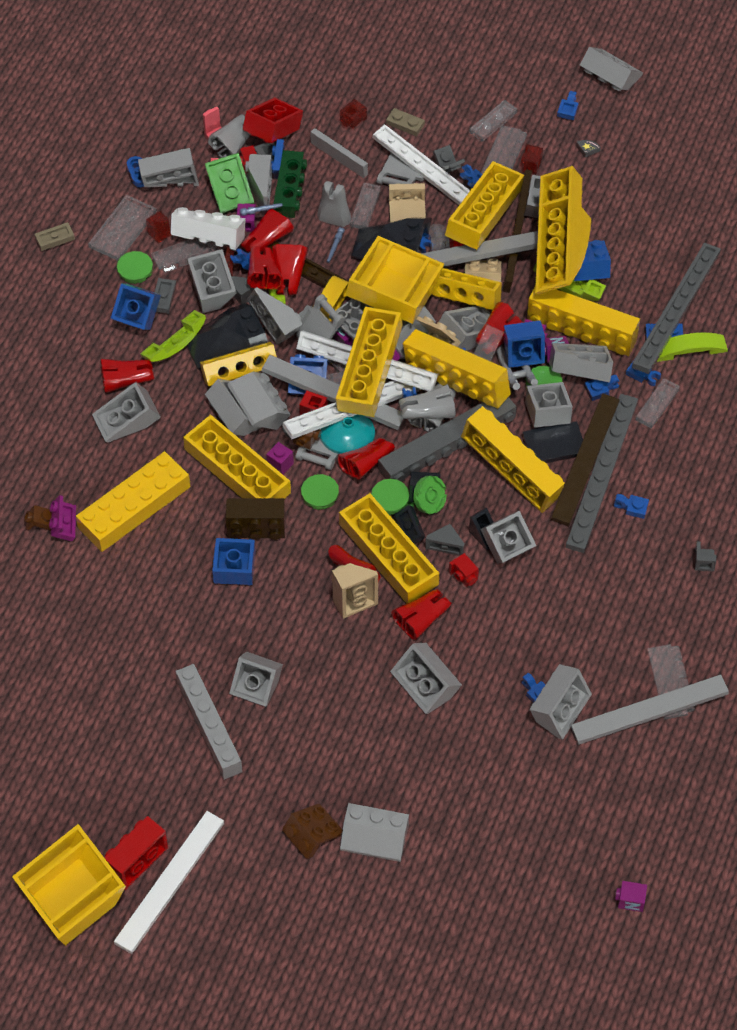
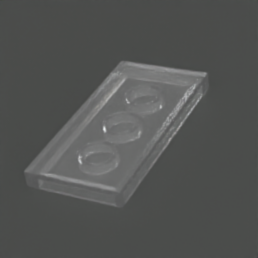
M126 195L88 243L89 248L118 261L157 213V209Z

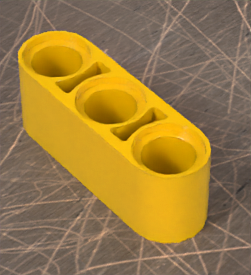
M332 276L321 294L325 295L327 302L336 311L346 298L348 281ZM321 307L319 310L331 322L332 320L329 318V314L325 311L323 307Z

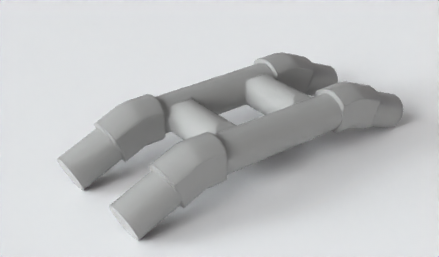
M500 345L496 349L499 363L502 367L507 368L509 385L513 389L518 390L520 388V384L517 381L518 378L526 377L529 384H538V380L535 378L529 365L521 366L523 370L512 372L511 368H508L503 346Z

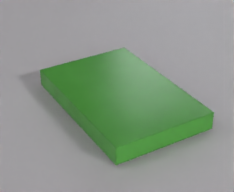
M239 153L205 163L220 213L224 214L237 210L238 204H255Z

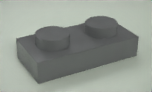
M158 278L154 293L160 294L161 297L156 312L169 314L176 289V280Z

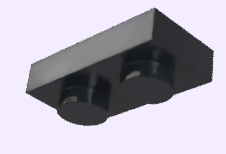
M407 505L395 514L399 527L415 545L426 538L413 506Z

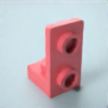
M218 107L203 113L204 135L207 140L212 133L222 128Z

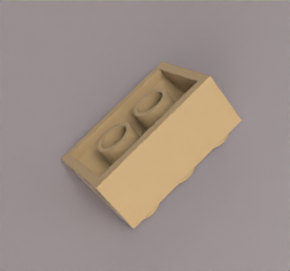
M351 563L345 566H338L335 570H332L333 601L343 619L378 605L377 571Z

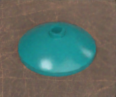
M364 415L346 417L342 421L320 429L322 430L321 442L326 448L337 454L362 448L375 438L374 425Z

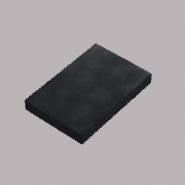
M577 421L570 424L527 430L522 433L526 447L532 449L536 457L545 463L575 458L583 442Z

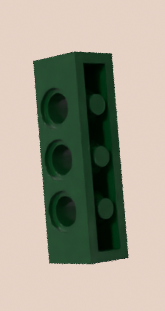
M283 150L274 198V204L282 203V207L273 209L287 218H295L296 211L300 210L298 197H302L303 188L300 186L304 184L305 180L303 170L307 169V159H304V152Z

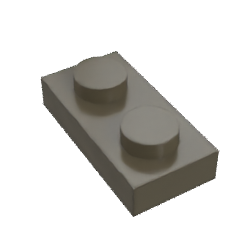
M394 108L386 119V124L418 136L425 125V120Z
M68 222L35 233V239L41 251L75 240L74 233Z

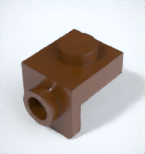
M318 429L294 438L293 443L300 447L311 449L314 442L320 439L322 430Z
M34 505L27 511L24 516L26 530L36 526L51 531L49 523L52 518V512H50V509Z

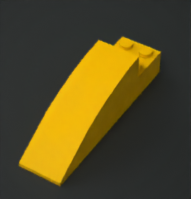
M573 166L540 176L536 294L569 286L579 272L586 255L591 218L582 208L583 178Z

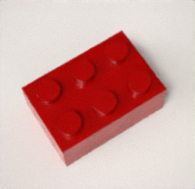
M274 97L246 111L242 130L248 132L251 136L263 139L266 143H273L277 139H281L300 129L303 110Z
M147 816L144 820H139L135 824L134 829L129 834H125L114 849L111 848L106 852L104 858L125 884L126 888L124 891L168 849L166 831Z

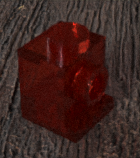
M355 99L340 110V121L345 127L350 126L354 128L361 121L367 119V107Z
M526 144L525 154L523 153L521 159L523 172L528 169L532 170V174H537L542 161L543 148Z
M161 211L146 219L147 233L157 243L171 236L169 219Z

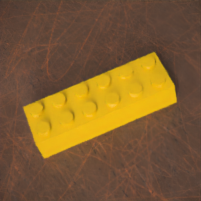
M492 161L448 219L445 236L478 250L521 191L524 174Z
M535 285L528 301V320H541V324L546 325L550 330L564 333L567 336L581 339L587 343L607 346V349L615 351L620 355L630 356L637 341L640 318L557 289L536 294Z
M371 307L364 308L337 392L336 404L338 411L369 417L375 416L403 326L400 312Z
M417 329L403 342L406 364L438 374L436 382H439L441 385L448 384L455 391L466 394L472 399H477L497 409L511 394L508 372L505 367Z
M482 406L467 419L461 437L541 513L558 500L565 484L563 479L558 474L552 472L547 463L536 457L534 451L527 448L518 436L513 435L504 423H500L490 410H486Z
M209 415L183 437L185 450L241 498L285 499L291 494L290 480L212 415Z
M164 451L77 514V527L103 552L189 489V474Z
M371 493L339 512V525L406 603L418 599L439 585V572Z

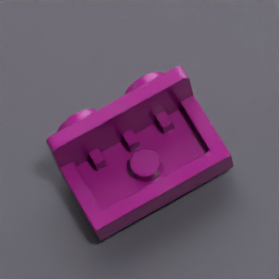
M59 495L50 505V512H52V518L49 523L51 536L73 541L76 532V505L63 502V496Z

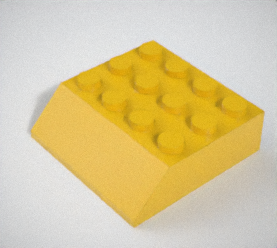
M377 236L349 279L346 296L376 309L400 312L402 320L413 324L434 291L444 263Z
M79 824L12 876L58 940L65 946L112 909L126 888L125 884Z

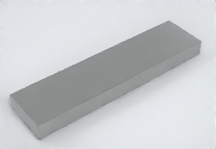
M314 128L310 132L311 144L362 178L368 175L367 162Z

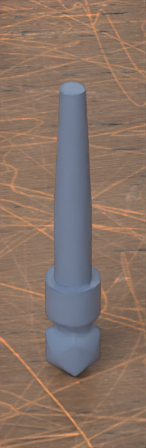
M282 203L248 207V209L242 208L240 209V214L244 216L248 213L250 215L255 214V212L282 207Z
M339 227L334 243L326 261L327 263H330L338 243L343 237L344 228Z

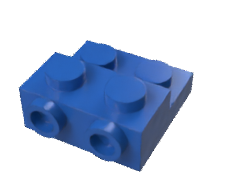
M297 354L295 357H290L291 364L327 379L328 359H324V356L317 355L313 356V358H306L305 355ZM289 383L288 395L305 394L306 390Z

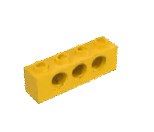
M443 268L431 295L493 310L495 305L501 301L502 282Z
M267 342L199 363L205 384L212 386L217 379L233 381L248 373L262 371V367L269 355L277 356L274 344ZM260 356L261 362L258 365H254V358ZM243 361V368L236 370V364ZM226 367L225 374L218 375L219 368Z

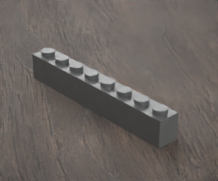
M509 397L498 409L488 406L483 402L378 460V470L385 479H396L402 482L411 475V471L419 472L424 467L433 465L437 460L448 457L453 451L464 448L468 444L461 437L465 423L482 406L486 410H490L500 423H509L516 417V405Z

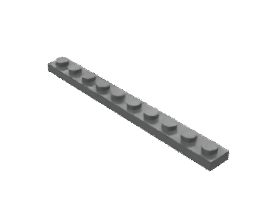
M707 243L702 245L633 361L632 368L650 374L720 255V248Z
M624 394L619 396L620 402L601 446L566 543V548L581 553L585 552L638 404V398Z

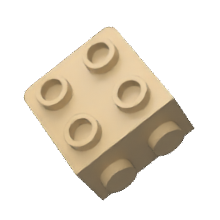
M425 183L389 184L390 222L411 217H426Z
M488 258L487 260L465 262V274L501 282V261L496 258Z
M417 316L416 320L429 331L428 335L459 347L461 342L456 338L454 332L447 329L446 325L440 322L435 324L432 319L426 316L424 318Z

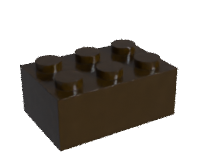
M226 498L227 538H252L255 540L260 538H271L274 540L285 538L286 516L284 498Z

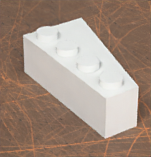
M181 207L176 209L171 215V235L187 239L197 237L200 242L214 241L216 246L223 247L226 244L230 245V249L236 250L245 238L246 218H240L239 215L225 216L219 212L205 213L204 210L189 211L187 208Z

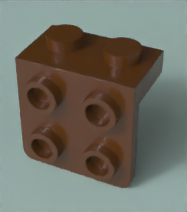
M320 804L291 813L282 829L306 859L314 856L321 843L337 838L343 832L338 823Z

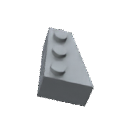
M190 148L138 160L144 187H167V184L183 186V183H193L194 186H199Z
M552 343L549 365L551 370L556 373L610 382L613 360L607 346Z

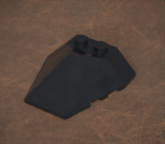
M411 217L360 228L351 257L362 261L377 236L419 253L423 233H429L432 218Z
M244 303L227 309L202 327L186 347L197 369L201 370L199 362L264 344L268 340L252 306ZM257 356L254 358V365H258L261 362V357ZM243 361L238 362L236 364V367H239V365L244 364Z

